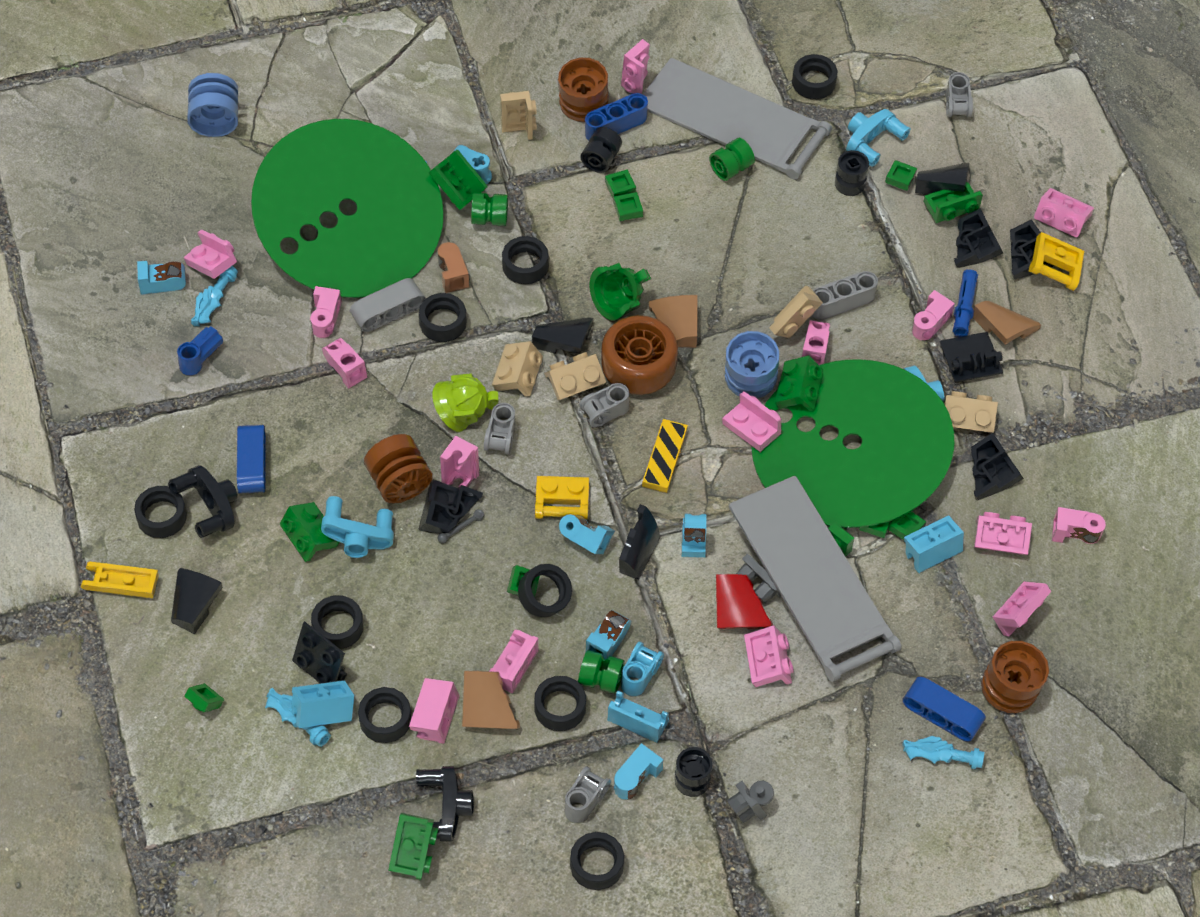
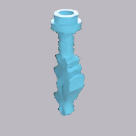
M231 266L220 274V278L214 287L209 286L208 289H204V292H200L196 297L195 316L191 319L193 326H200V324L211 322L209 320L210 314L217 307L221 306L219 300L224 296L222 291L228 282H234L237 278L238 271L235 267Z
M271 688L266 696L268 699L265 709H276L281 715L282 722L290 721L293 727H298L296 724L297 714L292 715V696L280 695ZM323 725L303 728L310 735L309 740L313 745L322 747L330 739L331 735Z
M930 736L916 742L904 740L902 743L903 751L907 753L910 760L915 757H923L934 764L937 761H945L946 763L951 762V760L962 761L972 765L971 769H976V767L982 768L985 752L979 751V748H974V751L971 750V752L954 749L952 744L942 741L940 737Z

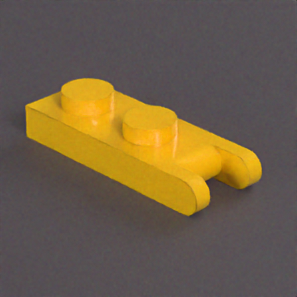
M87 562L86 569L95 572L93 581L83 580L81 588L90 591L153 598L159 573L155 569Z

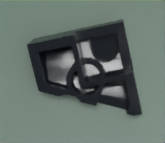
M970 163L919 171L916 179L915 193L928 195L941 189L964 192Z
M981 208L958 220L959 236L956 238L958 250L957 258H954L957 268L979 264L1003 254Z
M1032 219L1010 230L1012 276L1014 279L1034 275L1029 272V266L1033 260L1036 237L1041 232ZM1043 261V264L1048 267L1054 266L1050 263Z
M589 317L537 325L532 334V343L538 350L556 354L558 349L581 354L594 318Z
M993 433L971 446V455L974 460V466L972 467L973 477L975 478L974 495L977 500L997 494L1024 479Z
M433 479L429 485L418 530L437 534L449 533L472 506L481 499L483 492L463 485L456 488Z
M641 504L637 510L638 521L634 528H630L626 543L619 557V573L637 580L640 579L660 539L656 520L650 510Z
M179 568L177 571L171 622L195 634L209 615L208 608L223 588L222 582L192 570Z

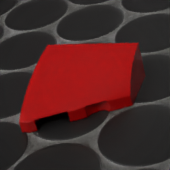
M716 574L718 629H761L773 626L772 620L768 618L762 606L761 599L753 589L749 576L742 574Z

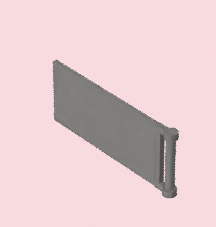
M673 58L669 59L643 93L648 99L647 111L725 146L736 138H742L752 148L756 160L786 173L791 179L799 178L805 163L822 139L832 131V126L826 121L819 122ZM810 130H817L794 164H787Z
M792 476L729 504L730 511L825 669L827 678L831 682L839 679L841 674L886 653H895L901 650L899 639L893 635L796 476ZM883 636L885 639L884 643L837 665L831 661V659L878 637Z

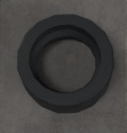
M818 54L805 55L798 59L794 65L792 77L794 90L805 98L815 100L831 95L836 87L838 74L836 64L831 59ZM806 71H819L824 73L829 79L821 83H812L805 80L801 74Z
M520 236L510 240L502 251L503 272L507 278L519 284H533L540 281L546 275L549 268L547 247L539 239L530 236ZM528 252L539 257L540 262L531 268H521L512 264L511 258L519 253Z
M450 293L433 294L426 298L419 307L421 331L431 340L436 342L452 341L461 336L466 329V308L457 296ZM448 309L455 312L458 317L450 325L438 326L428 320V316L436 310Z
M169 486L148 488L135 501L134 512L138 526L148 536L153 538L173 536L186 523L187 511L183 497L180 493L172 494ZM158 502H169L176 507L174 516L163 522L147 520L145 512L151 505Z
M550 563L539 564L530 569L521 578L518 586L519 600L524 609L540 618L551 617L563 610L570 602L573 592L571 581L566 572ZM538 576L549 577L555 582L559 598L553 605L546 606L535 599L531 583Z
M333 595L324 598L316 604L312 611L311 626L339 649L352 646L363 633L362 611L359 605L349 597ZM334 611H344L353 618V626L340 634H331L324 631L321 622L327 614Z
M553 676L544 680L538 686L534 697V712L538 721L544 727L553 731H567L575 728L582 722L586 714V693L583 686L568 676ZM556 691L567 692L575 697L577 701L576 708L572 713L564 716L554 715L545 709V698Z
M381 687L373 689L363 697L359 704L358 716L361 730L368 738L375 742L389 743L397 741L410 728L412 715L409 700L402 692L395 688ZM392 703L400 708L401 719L393 726L377 727L369 721V711L377 704Z
M592 832L583 835L577 839L571 849L570 869L572 876L580 885L587 889L602 890L610 888L618 882L623 874L625 855L621 844L615 837L603 832ZM593 847L604 848L612 853L614 865L606 874H590L581 867L580 859L583 852Z

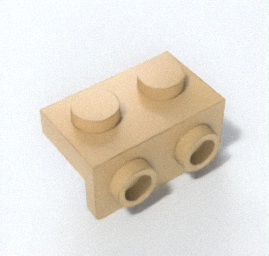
M529 91L500 94L502 133L526 130L528 140L533 139V130H537L536 118L533 115L537 114L535 100L530 99Z
M804 286L774 318V323L769 327L774 335L790 338L823 302L809 286Z
M531 341L505 344L492 383L496 391L519 389L525 397L531 395L543 358Z
M587 352L574 356V362L565 365L563 360L549 366L551 370L544 374L546 378L549 377L557 400L606 383L596 354L588 356Z
M951 391V396H945V406L952 420L953 428L994 433L998 402H993L991 396L977 395V399L966 398L967 393Z

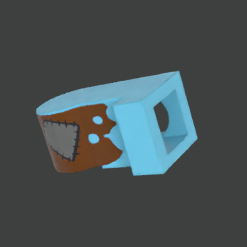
M137 261L138 283L141 294L175 291L185 287V266L182 263L173 261L166 264L148 265L147 261Z
M685 513L682 525L681 557H705L706 514L691 515Z
M566 515L559 523L561 534L594 554H604L615 530L608 526H598L595 528L588 524L587 520L581 515Z
M614 610L609 611L602 624L587 638L586 651L597 652L596 649L603 652L604 659L613 656L627 634L631 620Z
M641 743L615 774V794L619 798L626 800L635 797L638 792V786L649 774L656 778L663 770V759Z

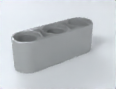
M863 271L814 289L813 291L823 303L811 316L815 319L823 320L872 302L875 298L878 284L877 276L872 272Z
M406 278L356 301L350 307V313L363 332H370L418 310L426 298L414 280Z

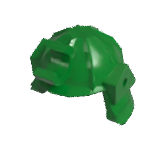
M620 263L610 267H597L592 272L589 281L592 301L603 317L608 320H617L621 316L640 307L639 301L644 291L642 283L651 280V277L645 269L635 273L633 269L622 268Z

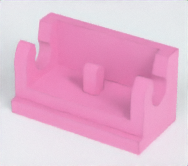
M458 436L454 437L440 456L442 483L452 485L455 479L461 478L463 483L460 485L468 487L474 478L477 479L479 476L477 446Z
M520 630L513 631L504 651L494 667L490 669V671L499 672L503 681V690L513 694L538 652L537 637L530 636Z
M424 679L409 725L411 730L418 732V738L437 741L442 744L445 743L460 696L454 682Z

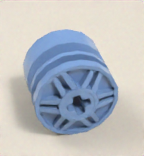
M206 73L198 75L191 80L188 86L187 119L188 125L193 131L207 137H220L228 135L235 130L238 125V85L233 79L219 73Z
M747 331L738 334L730 340L726 348L725 381L728 388L738 396L744 391L756 398L766 396L773 390L777 383L779 349L776 342L770 336L759 331Z

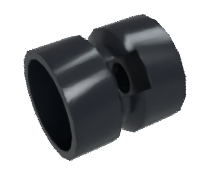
M596 128L580 155L582 163L591 171L597 173L606 172L622 146L621 137L610 128Z
M850 150L842 153L838 158L835 187L841 194L855 196L862 193L865 189L869 169V160L866 155L859 151Z
M689 747L678 755L674 780L675 786L683 795L698 797L708 790L713 768L712 758L709 753L698 747Z

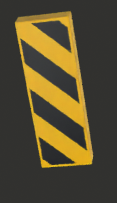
M666 419L662 420L642 481V487L665 493L668 492L688 425Z

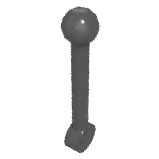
M480 509L475 510L472 517L453 528L449 533L439 534L437 537L438 541L446 543L450 536L475 520H483L484 512Z

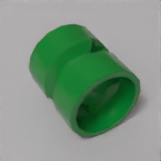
M736 138L726 144L725 149L721 147L711 153L709 162L714 173L721 180L728 181L736 176L739 171H744L755 163V156L752 148L744 139Z
M473 192L471 224L486 225L487 222H491L493 226H506L508 195L494 194L492 197H489L487 193Z
M587 650L581 664L578 683L591 688L599 685L600 690L616 694L621 682L625 660L612 656L604 659L603 654Z

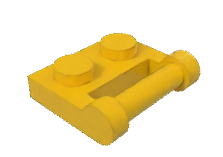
M1041 232L1036 237L1033 260L1029 266V272L1036 275L1040 273L1065 284L1066 288L1074 291L1080 281L1084 250ZM1043 261L1068 271L1070 274L1067 275L1043 264Z
M537 476L535 519H543V516L564 517L573 514L581 515L588 520L589 477ZM544 504L580 505V507L544 506Z

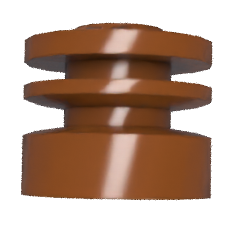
M580 57L572 59L563 65L558 76L559 105L562 112L568 118L578 122H585V117L589 112L608 105V73L599 61L592 58Z
M397 434L384 438L376 443L364 457L365 467L373 480L376 481V487L379 489L382 498L388 503H402L422 493L432 481L433 473L427 466L420 450L410 435Z
M1009 641L1002 644L994 652L990 664L984 672L981 681L982 693L992 706L1003 712L1020 713L1029 709L1036 701L1047 681L1049 674L1047 659L1038 648L1030 643Z

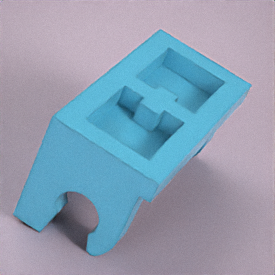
M948 515L905 536L906 556L908 559L914 558V567L920 573L962 552L964 532Z
M345 680L292 687V715L297 714L296 724L298 728L352 721L354 694Z
M617 691L615 702L611 701L608 706L607 721L657 743L669 722V713L662 711V714L654 712L625 699L624 693Z

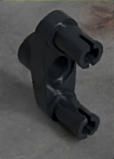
M198 465L190 468L187 473L169 480L168 486L174 495L193 487L196 488L212 514V517L196 523L195 531L200 538H204L217 531L224 532L234 527L235 520L230 503L237 500V491L229 479L217 482L206 468Z
M442 766L441 769H417V787L442 786V819L439 822H434L433 827L438 828L436 839H440V842H451L456 835L459 816H473V790H459L454 766Z

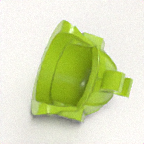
M472 373L452 375L451 381H440L435 384L432 392L434 407L439 417L449 428L456 432L466 430L468 425L477 422L478 418L482 417L486 408L493 410L494 406L499 402L498 391L487 393L485 386L477 378H474Z

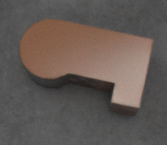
M451 242L441 244L438 248L439 267L444 270L442 272V284L445 293L468 288L469 273L459 247Z

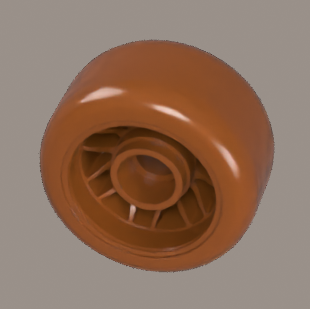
M643 315L629 316L614 323L606 332L601 347V365L605 377L611 384L621 383L625 385L629 390V394L646 395L665 387L675 374L678 359L677 340L671 329L660 320Z

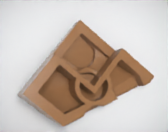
M697 295L670 296L649 301L650 312L653 311L656 318L671 329L676 337L678 347L696 348Z
M983 301L974 305L973 319L985 332L989 333L992 331L1005 345L1019 336L1024 339L1041 328L1039 322L991 301Z
M464 671L462 727L520 729L519 720H515L509 706L511 704L510 698L503 690V681L499 672Z

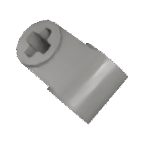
M955 72L950 75L946 89V116L966 115L967 117H972L973 99L971 96L970 79L962 72Z
M621 383L612 384L596 393L585 396L579 402V407L587 413L592 427L602 426L606 422L628 412L629 390Z
M499 403L494 406L485 434L484 451L494 449L505 451V454L510 455L515 431V410L512 405ZM500 418H508V420H499V419H500Z
M585 766L565 796L564 812L566 818L574 823L585 821L597 803L607 793L611 780L599 777L591 772V768ZM580 803L583 807L576 808L572 804Z

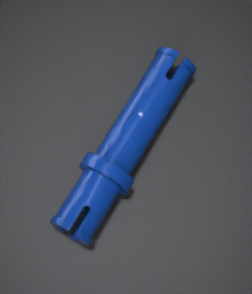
M971 269L963 271L959 300L954 309L955 322L952 332L958 337L968 335L970 320L974 315L972 306L978 274Z

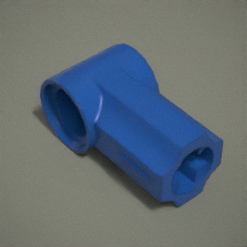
M211 326L209 328L205 327L191 342H185L178 347V364L183 374L195 375L199 373L202 369V363L223 343V337L216 329Z

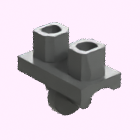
M747 553L742 558L745 564L736 574L749 576L751 582L757 576L763 581L754 591L764 603L775 595L780 598L781 594L765 567L760 566Z
M764 780L757 781L749 790L743 781L736 784L735 786L739 792L729 798L727 802L740 820L745 823L755 815L760 820L765 818L767 814L761 806H765L773 800L774 789L772 785Z

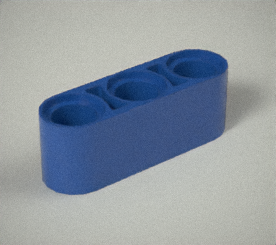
M634 93L589 112L585 117L586 139L589 141L596 128L607 127L620 134L643 124L647 120V97L640 93Z
M238 426V493L265 492V426Z
M917 677L902 699L904 705L912 712L967 742L972 741L986 719L985 714L979 708L924 677Z

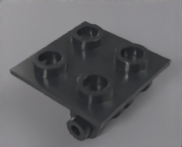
M988 332L940 341L955 383L1003 374L1000 361H1003L1002 353L994 349Z
M304 621L292 661L319 684L337 682V680L343 681L347 677L345 667L341 666L345 653Z

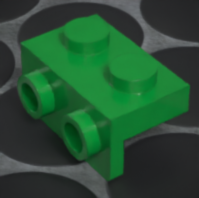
M455 150L428 172L459 210L472 201L473 192L482 193L488 187L459 150Z
M966 182L964 192L941 190L925 195L923 202L935 222L939 223L950 221L957 216L966 213L970 214L980 209L983 194L981 191L974 192L970 184Z
M809 355L784 361L775 404L779 408L802 404L808 411L815 409L823 369Z
M315 502L289 506L280 522L281 528L305 562L311 561L316 551L336 548L340 543L322 533L321 525L324 515Z
M400 813L388 871L416 876V879L419 880L422 879L423 873L429 874L432 856H427L429 844L435 845L438 828L433 827L434 819Z

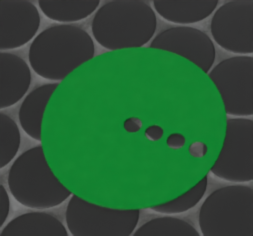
M329 119L302 126L287 134L271 148L259 166L254 179L251 209L254 226L264 249L286 274L315 290V286L340 290L341 297L362 298L403 279H412L426 265L434 253L441 236L443 202L438 184L428 173L431 171L430 167L423 157L404 139L372 123L353 119ZM344 199L354 201L357 205L356 213L344 215L339 209L340 202ZM324 212L335 214L338 219L337 225L333 228L323 227L319 221L320 215ZM304 225L314 226L318 231V237L313 241L304 240L300 236L301 227ZM284 238H293L298 243V250L294 254H286L281 250L280 242Z
M853 359L821 364L820 367L823 369V375L815 409L808 411L802 404L784 407L790 410L793 416L790 421L781 423V434L761 452L753 446L751 447L756 473L765 488L796 476L826 526H830L835 522L841 528H860L897 519L925 502L944 480L951 465L955 443L954 429L949 412L941 398L927 383L909 371L891 364L873 360ZM778 389L764 405L769 410L777 411L782 409L775 404ZM803 417H810L815 421L816 425L811 431L803 432L796 426L798 420ZM825 426H834L839 431L838 436L829 441L822 439L819 433ZM855 434L862 439V444L856 449H848L843 445V440L846 436Z

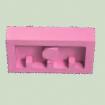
M643 39L624 55L621 86L627 92L633 94H642L643 81L648 73L647 64L650 44Z
M1050 188L1041 197L1034 218L1071 236L1078 237L1084 223L1091 217L1094 207Z
M202 229L197 232L202 244L194 247L190 253L183 257L188 266L213 279L237 263L233 254L234 248L229 241L222 240L215 234H210Z
M744 391L740 394V403L722 418V424L760 452L781 434V418L779 414L774 410H769L756 397L750 396Z
M984 512L983 516L979 515L977 517L974 548L1028 555L1032 523L1026 522L1025 517L1010 516V520L1000 519V514Z
M1023 582L996 612L993 619L1004 636L1009 637L1017 628L1024 625L1031 614L1043 604L1045 598L1051 593L1047 584Z
M770 626L745 634L744 638L752 684L755 687H759L778 680H782L786 685L791 684V673L794 670L792 662L787 656L786 649H789V642L785 633L782 634L775 626Z

